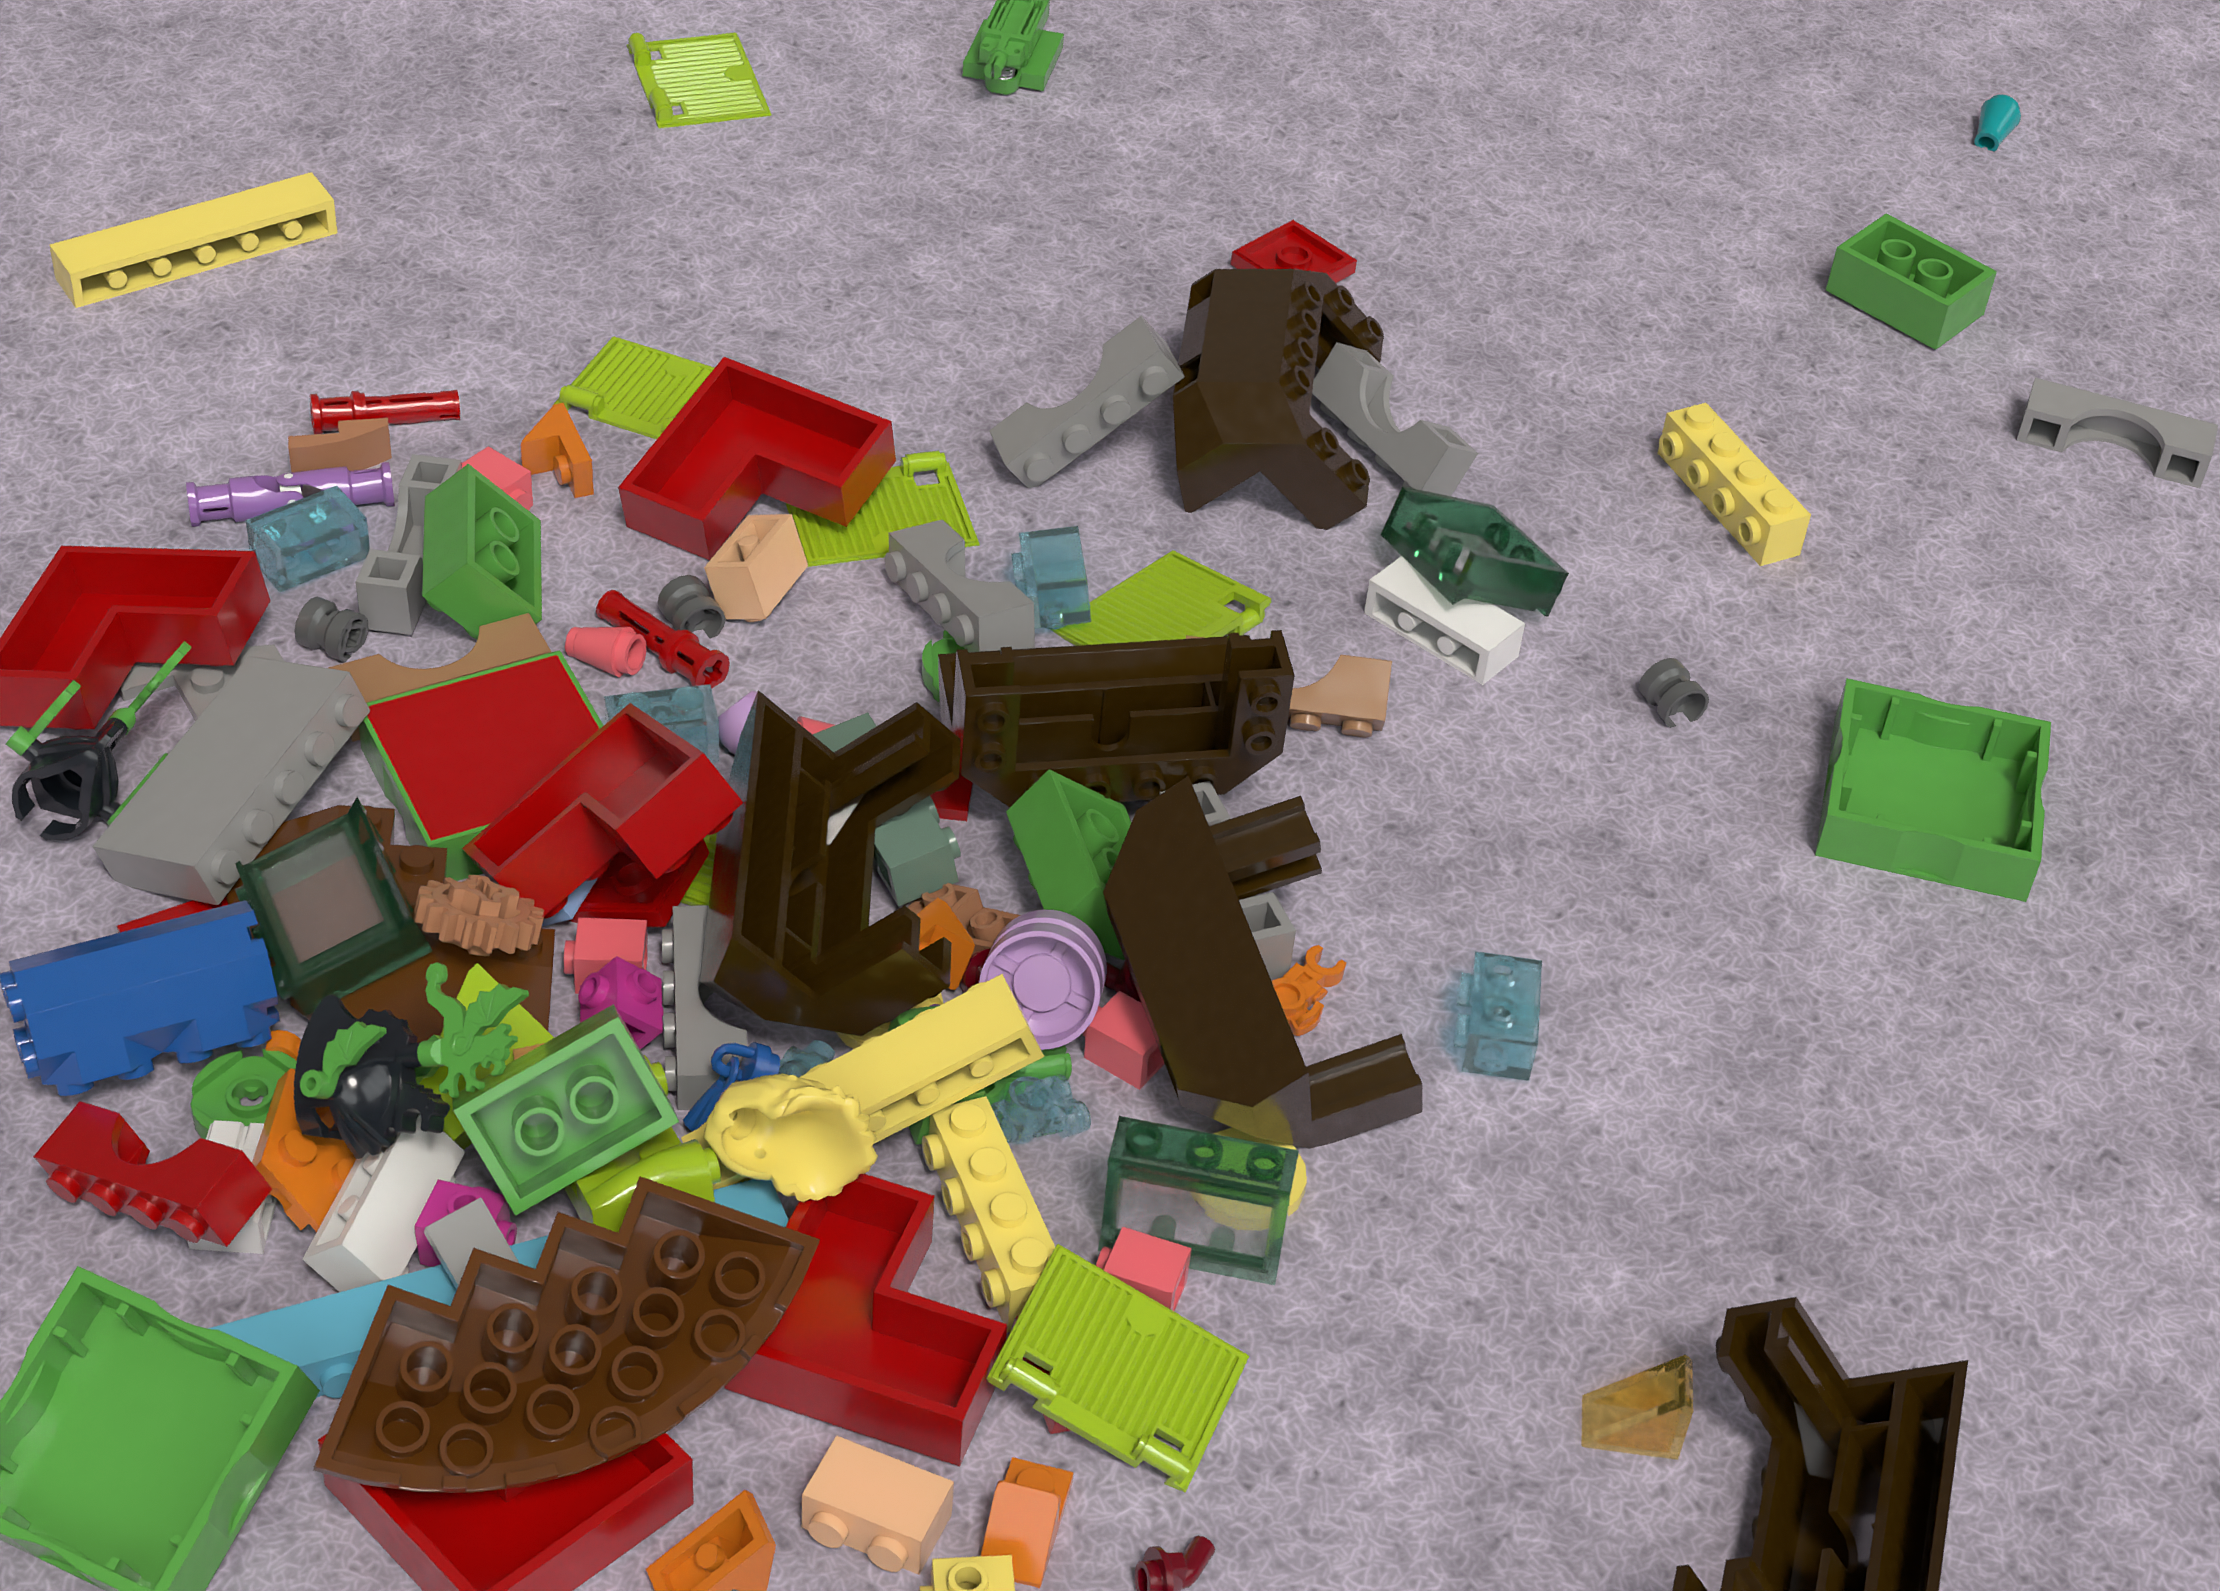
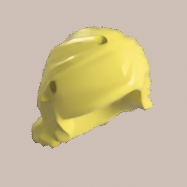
M793 1074L764 1075L732 1083L721 1094L715 1104L713 1111L707 1118L704 1131V1139L725 1168L747 1178L771 1180L775 1189L784 1196H795L801 1202L809 1199L818 1201L826 1196H836L842 1191L844 1185L856 1180L859 1174L869 1172L878 1157L873 1148L877 1137L868 1129L870 1117L861 1112L860 1101L857 1095H845L839 1085L826 1089L825 1085L818 1081L803 1079Z

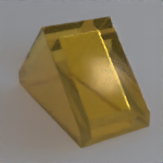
M1685 1354L1582 1395V1447L1678 1460L1693 1414V1361Z

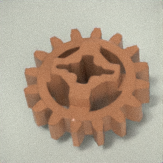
M469 875L462 882H458L450 877L445 878L444 883L429 880L427 886H420L414 910V922L423 924L422 930L424 932L439 933L438 940L444 943H453L467 949L469 954L478 956H490V953L497 948L508 954H514L515 947L525 951L530 950L531 944H538L544 917H542L543 909L534 907L535 901L533 899L519 898V892L515 888L501 886L490 881L489 877L480 875Z

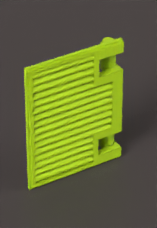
M633 33L629 37L627 49L629 54L634 56V67L649 106L655 110V121L658 129L772 116L737 33L646 42L645 37L640 33ZM659 51L661 59L651 60L650 52ZM672 106H680L683 114L673 115Z
M613 336L570 385L561 388L559 398L554 404L564 403L567 411L571 406L588 410V418L657 440L715 367Z
M939 450L905 454V457H901L900 466L891 467L847 527L785 503L788 513L792 514L808 567L884 558L886 553H889L888 533L938 520L945 521L965 540V547L980 546L950 464L946 461L944 452L940 453ZM935 471L939 483L916 485L913 477L914 473Z
M1172 550L1052 625L1049 629L1076 646L1186 639V635L1204 638L1223 637L1226 634L1228 635V633L1244 635L1263 622L1265 609L1270 606L1271 598ZM1232 600H1236L1245 605V610L1238 613L1225 605Z
M1057 1244L986 1379L989 1383L1003 1391L1012 1383L1036 1397L1032 1406L1035 1410L1134 1468H1137L1142 1461L1147 1462L1168 1475L1164 1482L1165 1485L1186 1492L1250 1356L1060 1244ZM1023 1357L1049 1371V1375L1022 1360ZM1154 1434H1157L1158 1436L1164 1438L1165 1440L1179 1447L1180 1450L1177 1451L1171 1446L1153 1437Z

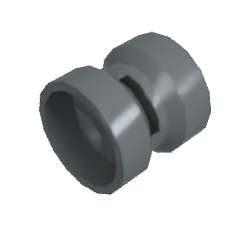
M692 575L679 576L665 585L659 594V609L664 617L673 623L675 631L689 630L693 633L694 631L704 630L709 639L720 634L725 624L724 612L719 604L710 598L708 589L698 577Z
M316 596L311 598L299 612L294 632L298 644L314 650L324 648L328 656L346 662L351 655L345 652L355 653L364 645L369 627L365 615L350 609L339 611L334 602Z
M1676 658L1663 659L1652 665L1644 673L1639 683L1640 693L1648 703L1658 706L1659 717L1670 728L1676 725L1669 716L1683 712L1688 720L1693 722L1703 715L1709 703L1708 694L1696 681H1690L1689 671Z

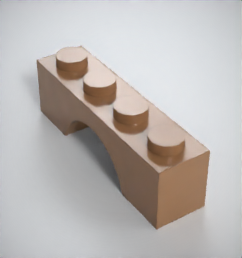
M526 613L479 626L478 640L472 650L461 659L445 666L427 669L409 668L395 664L380 654L328 668L349 671L365 702L368 703L551 653V650L530 614ZM359 727L350 736L352 742L360 740Z
M1186 635V639H1191V638H1204V637H1196V636H1188V635ZM1340 655L1333 668L1322 679L1305 687L1293 688L1288 716L1290 727L1300 730L1319 731L1321 724L1342 726L1341 733L1344 735L1364 738L1371 737L1372 730L1382 731L1386 719L1392 661Z

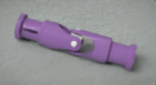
M389 462L381 463L380 468L349 471L344 466L290 472L275 477L269 475L229 478L226 484L196 486L194 482H186L192 527L200 526L201 521L233 518L235 522L274 518L278 515L300 516L350 511L354 505L384 502L387 507L394 506ZM303 485H310L322 490L317 495L313 504H305L304 497L301 494Z

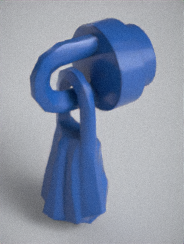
M752 1042L749 1046L737 1043L723 1044L715 1049L711 1057L712 1069L720 1076L684 1117L685 1126L694 1131L707 1122V1118L713 1111L721 1094L736 1080L745 1081L764 1075L778 1074L780 1056L772 1053L770 1046ZM727 1054L743 1057L741 1065H739L738 1057L732 1056L726 1065L722 1062V1058Z

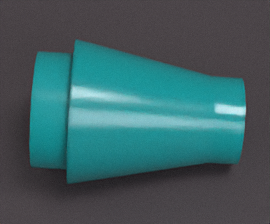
M2000 94L1993 96L1982 104L1978 131L1974 140L1975 146L1980 148L1986 147L1988 150L1995 152L2004 139L2018 126L2021 120L2019 104L2015 99L2008 95Z

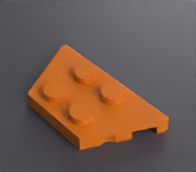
M289 1069L277 1082L252 1163L273 1188L269 1195L274 1196L280 1201L285 1214L295 1225L302 1230L309 1224L317 1232L353 1167L356 1158L344 1140L302 1134L294 1107L295 1069ZM330 1107L316 1108L322 1122L331 1128L335 1121Z

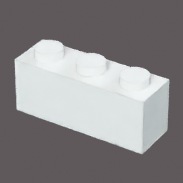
M1405 553L1369 580L1364 614L1478 683L1485 684L1519 656L1525 627L1524 622L1411 555Z
M421 1114L417 1117L416 1132L414 1134L398 1133L395 1142L390 1147L383 1146L379 1154L372 1156L367 1152L362 1159H356L303 1257V1260L339 1292L408 1274L407 1264L417 1247L414 1226L437 1180L456 1182L454 1173L465 1151L444 1132L439 1134L423 1132L420 1128Z

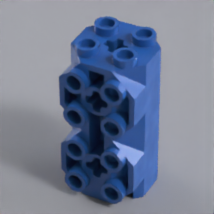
M245 900L9 961L10 971L0 973V984L13 1022H23V1027L13 1029L19 1057L21 1063L24 1064L28 1079L39 1076L42 1085H56L58 1095L72 1096L92 1089L94 1081L116 1075L121 1080L143 1077L154 1070L152 1058L162 1052H175L179 1063H194L212 1056L213 1049L234 1043H236L237 1047H253L272 1038L270 1026L280 1021L279 1012L275 1008V1005H279L278 994L263 938L252 939L249 926L257 925L258 922L254 910Z

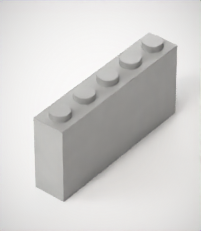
M249 656L92 846L113 880L135 889L219 905L370 712L350 672Z

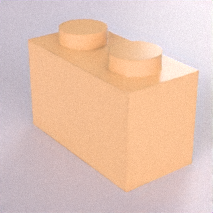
M792 514L748 515L706 564L704 569L715 601L723 610L725 619H744L747 622H758L766 619L772 613V610L808 567V563Z
M836 1435L802 1493V1528L808 1530L813 1539L826 1547L839 1548L842 1545H846L866 1553L869 1559L883 1570L898 1572L903 1568L920 1575L952 1516L954 1481Z

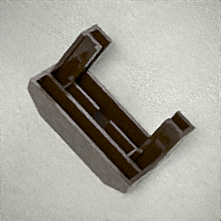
M1214 269L1191 284L1178 362L1185 377L1175 384L1173 392L1176 465L1185 512H1194L1259 472L1316 529L1328 530L1367 507L1370 476L1366 467L1361 461L1352 459L1339 445L1336 436L1330 429L1320 426L1310 415L1315 365L1321 369L1336 343L1366 350L1380 363L1384 334L1379 323L1373 317H1367L1358 308L1348 289L1342 285L1338 286L1327 273L1298 269Z
M1272 630L1270 638L1250 639V635L1228 633V636L1013 650L1011 646L1001 647L997 651L968 652V649L957 650L956 653L938 654L940 717L942 724L961 739L959 773L1008 807H1011L1048 770H1052L1116 802L1153 800L1159 796L1160 792L1168 790L1187 776H1189L1192 785L1210 781L1217 795H1225L1283 753L1295 674L1282 630Z
M758 690L740 734L728 784L744 803L733 812V818L729 824L717 832L700 982L726 1001L763 1020L863 1036L880 1025L893 1021L898 1015L929 998L936 997L943 990L950 987L952 943L943 937L919 951L921 918L906 906L899 908L870 926L869 917L876 827L895 816L903 815L916 803L937 791L945 790L959 778L961 739L916 702L836 752H833Z
M1187 776L1136 810L1103 891L1106 911L1180 1105L1254 1137L1308 1149L1335 1143L1422 1113L1423 1084L1419 1074H1416L1406 1051V1043L1402 1034L1308 1066L1305 1065L1239 900L1322 873V867L1316 855L1321 852L1320 839L1317 832L1315 833L1305 811L1302 797L1298 796L1209 826L1191 780Z
M1797 1297L1727 1308L1722 1335L1716 1341L1718 1364L1725 1374L1730 1375L1744 1396L1748 1410L1752 1414L1757 1415L1772 1439L1767 1465L1761 1471L1763 1491L1758 1516H1755L1752 1522L1754 1542L1751 1556L1727 1559L1725 1561L1720 1591H1939L1968 1360L1849 1378ZM1689 1564L1676 1567L1672 1591H1708Z

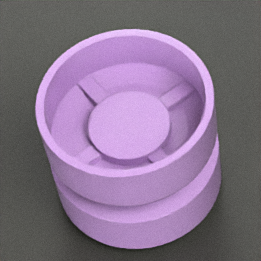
M1035 910L1018 916L1000 931L982 968L979 983L987 982L1003 974L1040 1049H1053L1066 1045L1079 1037L1094 1019L1106 980V957L1098 937L1080 919L1062 911Z

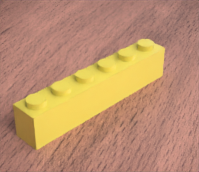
M312 172L50 244L55 279L75 308L337 234L334 199Z
M1003 974L987 982H981L972 986L965 993L934 1009H928L919 1013L912 1020L881 1036L872 1037L864 1041L859 1047L828 1063L819 1064L811 1068L800 1078L818 1081L824 1084L826 1089L839 1085L845 1095H857L860 1101L861 1112L870 1117L868 1129L877 1137L875 1142L877 1143L1043 1058L1044 1055ZM707 1122L700 1128L681 1137L683 1143L696 1139L702 1149L710 1147L704 1139ZM717 1157L721 1172V1182L713 1184V1190L751 1180V1178L741 1176L725 1168Z

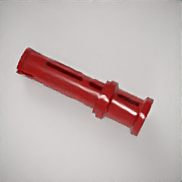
M457 389L431 393L423 392L365 397V394L360 393L359 390L351 391L350 396L320 398L317 393L309 395L313 434L338 431V421L388 418L389 425L460 420V403Z
M616 590L607 591L598 601L596 613L599 618L606 620L615 627L633 628L636 634H641L644 637L646 648L659 656L660 663L666 671L671 674L679 672L690 680L692 688L699 693H706L726 679L730 666L728 656L720 650L710 651L701 645L699 638L691 631H675ZM635 621H636L637 623H639L640 625H642L643 627H645L646 629H648L649 632H648L647 630H645L644 628H642L641 626H639L638 624H636ZM706 667H711L713 669L712 672L707 671Z

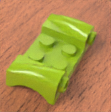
M643 1055L665 1094L668 1096L667 1079L661 1063L651 1064L646 1055ZM671 1126L564 1189L581 1220L619 1233L639 1176L715 1202L713 1184L721 1182V1172L717 1156L711 1147L702 1149L696 1139L681 1143Z

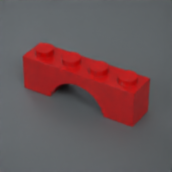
M82 1101L78 1102L33 1156L49 1175L46 1179V1184L64 1200L71 1203H76L78 1199L91 1202L96 1208L110 1216H116L118 1212L130 1215L140 1224L153 1230L157 1229L159 1225L170 1228L179 1236L192 1243H198L200 1239L228 1247L273 1190L243 1150L204 1138H199L189 1147L168 1159L145 1164L150 1150L121 1114Z

